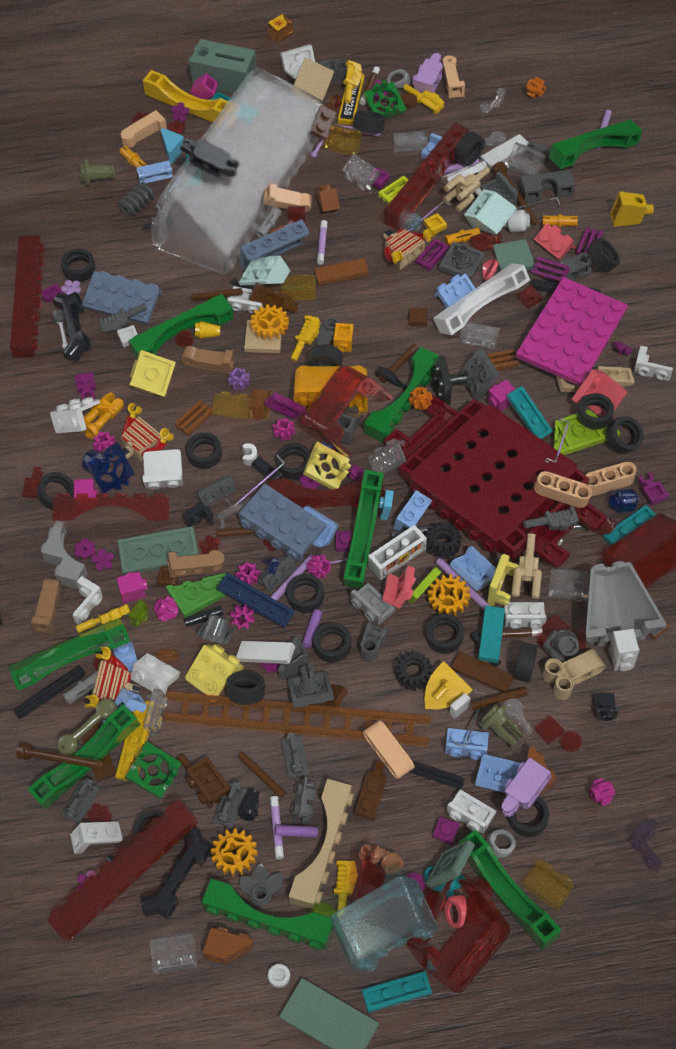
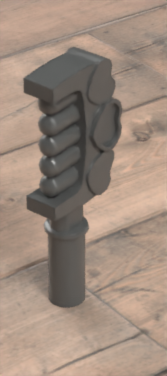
M143 303L127 311L122 307L118 313L104 319L100 317L99 322L102 331L108 334L123 329V327L130 323L129 317L147 310V305Z
M571 506L569 510H563L562 512L550 513L546 511L545 517L526 520L523 524L525 528L547 524L550 530L559 529L563 531L576 525L579 518L574 507Z

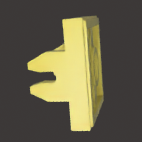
M317 441L303 474L336 492L341 481L347 476L349 472L347 470L351 465L348 463L349 458ZM327 454L326 459L322 461L319 460V455ZM332 458L338 462L339 470L333 468ZM322 463H326L329 465V472H325L322 469ZM315 465L318 466V470L320 471V475H319L318 472L316 471ZM330 473L336 476L334 479L325 478Z
M505 554L500 558L489 587L487 603L490 606H495V603L508 605L511 596L500 590L506 574L514 576V569L519 567V565L509 562L510 556Z

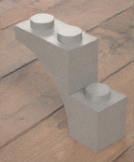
M56 520L54 526L49 530L46 543L44 542L41 547V553L45 562L57 565L55 576L57 580L61 581V585L79 589L77 581L81 576L86 578L85 564L71 558L65 551L64 522Z

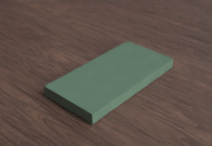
M193 526L117 540L123 576L131 572L142 573L159 570L161 566L168 567V552H176L177 557L198 555Z
M303 978L279 1016L280 1020L329 1049H366L379 1027L377 1021Z

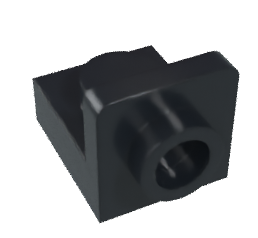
M202 502L183 513L184 524L187 527L198 525L203 519L210 526L214 524L213 511L209 506L205 507Z
M614 693L594 694L593 703L596 720L612 721L616 719L618 707H616Z

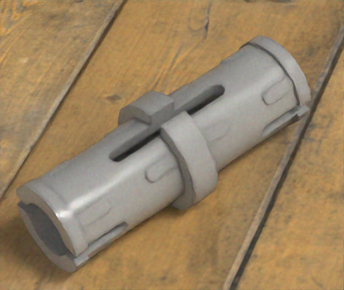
M272 207L267 217L263 218L261 226L255 233L259 238L267 235L269 230L274 228L276 220L282 213L278 207Z
M96 671L83 681H78L76 686L62 694L69 705L81 696L88 695L89 691L93 689L97 675Z

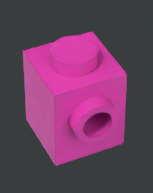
M205 73L194 81L190 93L201 99H211L215 94L218 82Z
M507 380L498 385H493L488 393L489 405H492L499 411H503L511 406L506 398L507 394L516 389Z
M94 479L74 480L76 508L83 510L96 508V501L99 500V490L96 489Z
M131 572L125 576L117 577L123 603L146 598L144 590H147L148 587L146 579H141L140 572Z

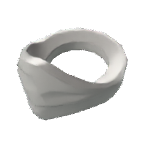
M403 69L395 70L387 77V83H390L394 75L401 74L404 76L402 80L394 83L396 88H403L405 84H411L410 75Z
M503 829L493 831L486 841L497 858L509 856L516 845L513 835ZM496 836H507L511 843L510 848L499 849L494 842Z

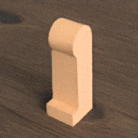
M451 55L443 58L442 69L448 98L465 97L464 81H459L456 70L457 59Z
M155 110L121 131L123 146L134 147L136 142L157 131L161 132L160 129L162 128L167 129L166 120Z
M270 183L264 190V205L300 212L311 210L312 197L310 194L278 188L277 184Z

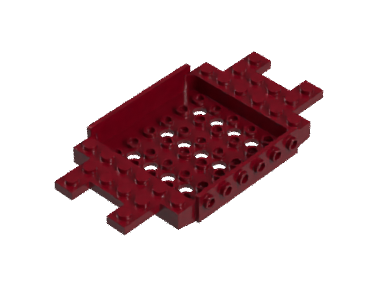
M433 395V399L430 400L431 405L422 410L432 419L417 433L409 438L396 428L384 439L386 446L405 459L398 467L399 476L410 483L411 494L413 495L415 491H418L430 498L432 501L428 507L429 509H434L444 520H449L456 529L468 534L471 540L480 543L486 551L497 555L499 550L515 560L526 549L528 534H536L534 554L556 570L570 557V553L557 543L575 525L567 530L560 531L559 529L550 530L547 524L525 528L523 522L545 517L546 511L554 513L569 510L572 505L541 496L535 492L534 488L526 490L523 486L526 483L535 485L538 478L536 473L541 471L554 473L589 485V478L577 469L575 462L562 453H559L555 463L548 460L555 461L558 451L492 405L487 406L473 399L462 410L457 412ZM480 431H487L489 435L487 437H480L478 433ZM468 442H473L476 444V447L468 449L465 445ZM515 451L518 455L511 458L507 456V452ZM455 454H462L464 458L457 461L453 456ZM496 463H503L505 467L503 469H496L494 465ZM448 465L451 467L449 472H442L440 470L442 466ZM484 474H490L493 478L490 481H484L481 477ZM477 486L480 488V491L472 493L469 491V488ZM519 495L522 500L520 502H513L511 497ZM589 503L583 508L573 506L579 518L578 523L580 522L593 532L607 521V516ZM507 507L509 512L507 514H500L498 509Z

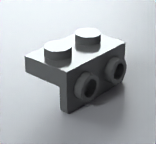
M500 171L496 173L494 180L481 186L482 191L484 189L494 191L511 204H517V189L508 182L506 176H503Z

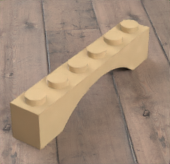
M327 779L321 797L322 807L327 819L325 842L314 862L303 872L295 876L289 894L290 904L313 911L316 904L320 905L323 897L321 888L323 884H327L330 874L327 869L329 864L333 865L336 856L334 847L335 844H340L342 837L340 829L342 825H346L348 819L346 810L348 805L352 806L355 794L352 793V785Z

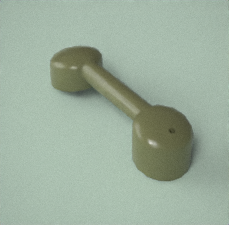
M110 699L101 700L96 706V713L72 735L64 734L59 738L57 742L59 752L73 756L79 750L78 740L101 719L106 720L118 709L116 703Z

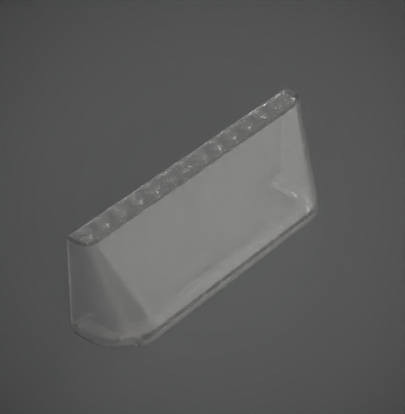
M254 68L246 76L202 137V140L224 149L230 153L229 157L239 161V168L234 169L237 172L236 176L229 177L222 173L217 178L191 165L189 156L165 188L156 205L158 212L157 216L152 219L151 226L154 248L223 275L232 270L237 258H240V247L250 243L251 237L254 233L256 234L263 218L267 217L268 212L274 207L263 204L266 187L270 183L277 184V187L282 189L288 187L293 175L297 174L299 166L305 162L306 156L312 152L314 144L320 140V138L309 133L318 109L324 101L265 69Z

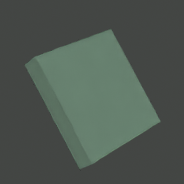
M526 239L492 246L495 259L499 262V271L511 263L524 265L526 271L535 268Z
M467 840L442 852L426 884L432 889L459 877L475 845L470 840Z

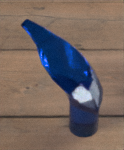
M272 557L262 560V563L268 564L270 566L268 573L275 575L280 561L278 558Z

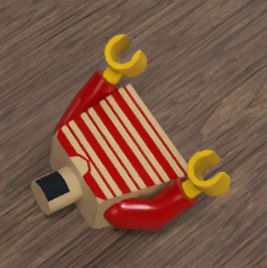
M428 228L423 233L410 232L406 229H400L396 233L387 230L383 235V238L386 239L384 249L386 261L394 263L400 270L418 258L425 250V241L430 242L431 237H435L433 229Z
M135 403L128 405V411L131 414L127 416L121 433L123 449L118 453L124 461L132 455L137 460L143 461V454L145 452L162 451L167 444L166 441H171L174 438L172 433H168L169 429L163 428L159 433L139 416L136 418L135 416L142 412V408L137 406L134 411Z
M99 647L102 649L103 655L96 654V658L104 659V661L101 660L92 695L85 696V698L90 700V704H85V708L93 707L96 709L97 704L103 699H110L115 702L123 688L136 694L140 692L141 686L130 683L132 673L128 672V668L111 653L108 647Z

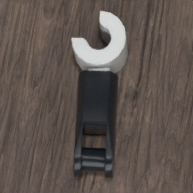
M247 443L242 446L244 465H252L265 478L276 469L261 456H258L257 449L253 444ZM277 470L267 480L276 486L277 481L283 479L284 476Z

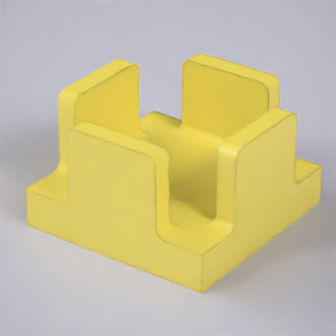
M140 350L138 358L134 361L129 386L150 395L155 394L165 397L176 362Z

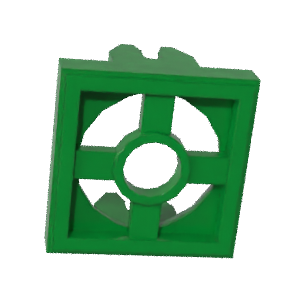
M383 80L380 85L377 82L372 89L363 93L370 110L384 115L386 119L405 113L407 110L393 81L387 83ZM382 91H388L394 96L388 98L384 96ZM377 93L380 99L377 103L373 104V97ZM386 99L389 105L384 107L380 104V101ZM397 101V105L391 110V103ZM377 108L384 109L385 112H381Z
M146 741L124 778L161 799L166 789L173 782V778L177 775L181 762ZM148 755H157L156 760L149 764L142 760ZM163 759L168 765V775L161 772L160 764ZM138 766L144 769L146 777L143 781L138 774ZM148 766H156L158 768V775L150 776L147 772ZM159 778L164 781L159 785H149L151 779Z

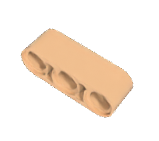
M624 462L587 473L589 486L592 489L591 496L632 485L637 471L636 466L631 462Z
M546 471L539 474L534 485L537 494L578 508L585 507L592 495V489L589 485Z
M381 720L363 731V735L397 780L415 768L410 757Z

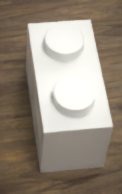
M634 629L613 632L608 650L614 671H629L635 666L639 647Z

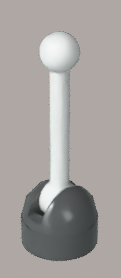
M56 310L52 313V319L55 324L60 326L63 340L62 348L65 349L68 344L63 328L65 323L63 316L65 314L64 310Z

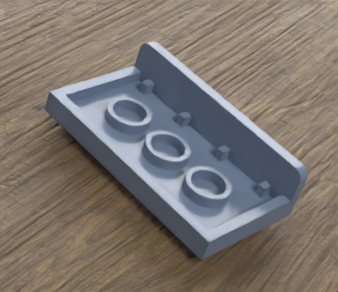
M301 219L241 246L239 259L241 270H246L250 261L259 257L277 256L302 245L304 237L309 235V230Z
M94 271L83 300L84 309L112 315L121 311L120 308L122 307L127 311L145 303L148 309L129 317V320L149 325L158 297L162 296V291L158 285L153 283L148 285L137 279L132 281L121 275L112 276L105 271Z
M266 484L260 488L239 512L240 524L245 529H251L260 539H266L275 549L282 550L287 556L291 555L292 559L298 562L302 561L303 554L326 528V523Z

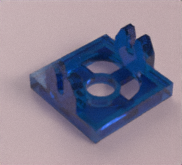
M118 442L85 461L103 494L111 489L121 490V485H129L128 479L135 475ZM115 455H117V456L120 457V458L116 459L115 461H112V460H109V459H108V457L114 458ZM99 462L103 463L102 469L97 471ZM112 462L114 464L113 471L106 472V464ZM123 463V472L118 477L116 474L117 466ZM107 474L111 476L113 481H104L100 477Z

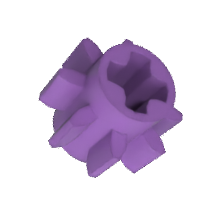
M235 368V370L229 372L228 385H233V390L243 391L246 386L249 387L250 374H245V369Z

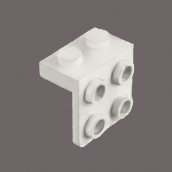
M310 44L280 53L284 72L295 80L304 58L315 62L312 45Z
M92 397L80 401L77 398L70 400L68 405L56 406L57 409L50 412L55 432L67 433L86 430L82 411L99 404L100 400H93Z
M180 450L150 451L143 454V483L146 489L155 490L162 487L176 488L183 486Z

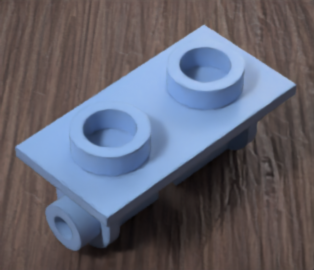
M169 161L137 167L140 184L141 182L149 183L173 177Z

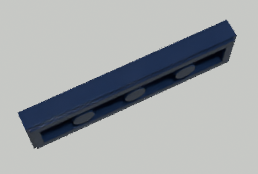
M230 573L226 574L217 587V591L243 606L247 604V608L253 609L255 613L285 629L295 614L294 610Z

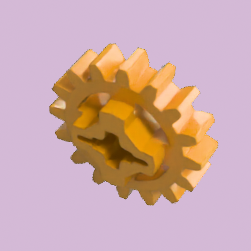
M267 304L266 308L260 306V311L254 310V315H251L250 326L252 332L256 333L257 337L262 335L263 340L267 337L273 340L274 336L280 338L279 334L285 335V330H288L289 317H287L286 311H282V307L276 309V305H273L270 308L269 304Z
M452 574L449 575V578L442 575V580L436 578L435 584H430V590L428 591V597H430L428 598L429 604H432L433 610L438 608V614L443 612L449 614L452 612L456 616L458 610L462 613L464 612L463 606H469L468 600L471 599V594H469L470 587H466L465 580L460 582V576L453 579ZM439 590L440 594L436 598L437 591ZM462 592V598L459 600L460 593Z
M234 829L231 834L228 830H225L226 836L223 837L219 834V842L213 841L215 848L211 849V854L214 855L212 861L217 863V870L223 868L224 875L228 871H231L232 876H235L236 871L243 875L244 868L250 871L249 864L256 863L254 858L258 856V852L255 850L257 847L256 842H251L253 840L251 835L245 837L246 833L244 830L240 834L237 833V829ZM235 850L237 854L233 855L231 851Z

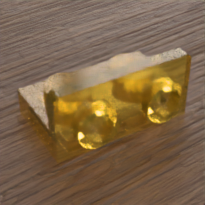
M331 124L330 133L324 143V149L355 157L362 144V132Z
M288 275L284 283H281V292L291 296L292 300H315L316 275Z
M228 391L215 393L212 415L249 421L253 399L249 398L248 394L238 393V396L231 395V392Z
M538 859L535 867L522 883V886L558 911L571 894L574 884L567 875L556 872L550 863L542 862Z

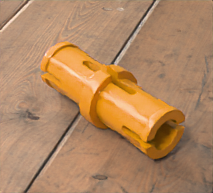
M124 145L121 147L119 153L127 159L131 166L133 165L137 169V167L147 165L128 146Z
M558 214V216L543 215L542 226L548 223L550 226L556 225L558 228H562V226L577 227L578 216H562V214Z
M479 227L465 231L462 229L458 233L445 235V242L450 246L453 241L466 243L468 240L480 238Z

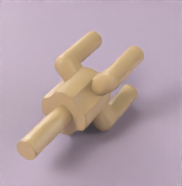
M485 167L477 175L471 174L465 178L461 174L457 175L444 186V190L449 192L457 185L456 188L443 198V201L448 203L457 196L459 201H463L455 209L461 212L474 201L475 197L472 193L481 186L480 180L490 173V169Z
M528 534L526 556L519 557V567L514 569L511 596L519 597L521 581L533 582L531 598L539 599L542 571L538 569L539 558L533 557L536 534Z

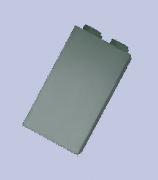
M200 39L198 45H195L194 53L188 61V65L191 68L190 78H192V84L196 79L207 73L218 82L216 90L247 97L257 76L256 50Z

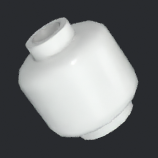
M522 209L515 210L505 223V228L508 227L511 233L525 232L527 227H530L529 213Z

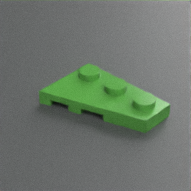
M226 573L205 577L196 582L190 583V581H186L182 585H168L165 587L170 597L175 599L176 606H178L184 618L226 597V595L217 591V587L226 576Z

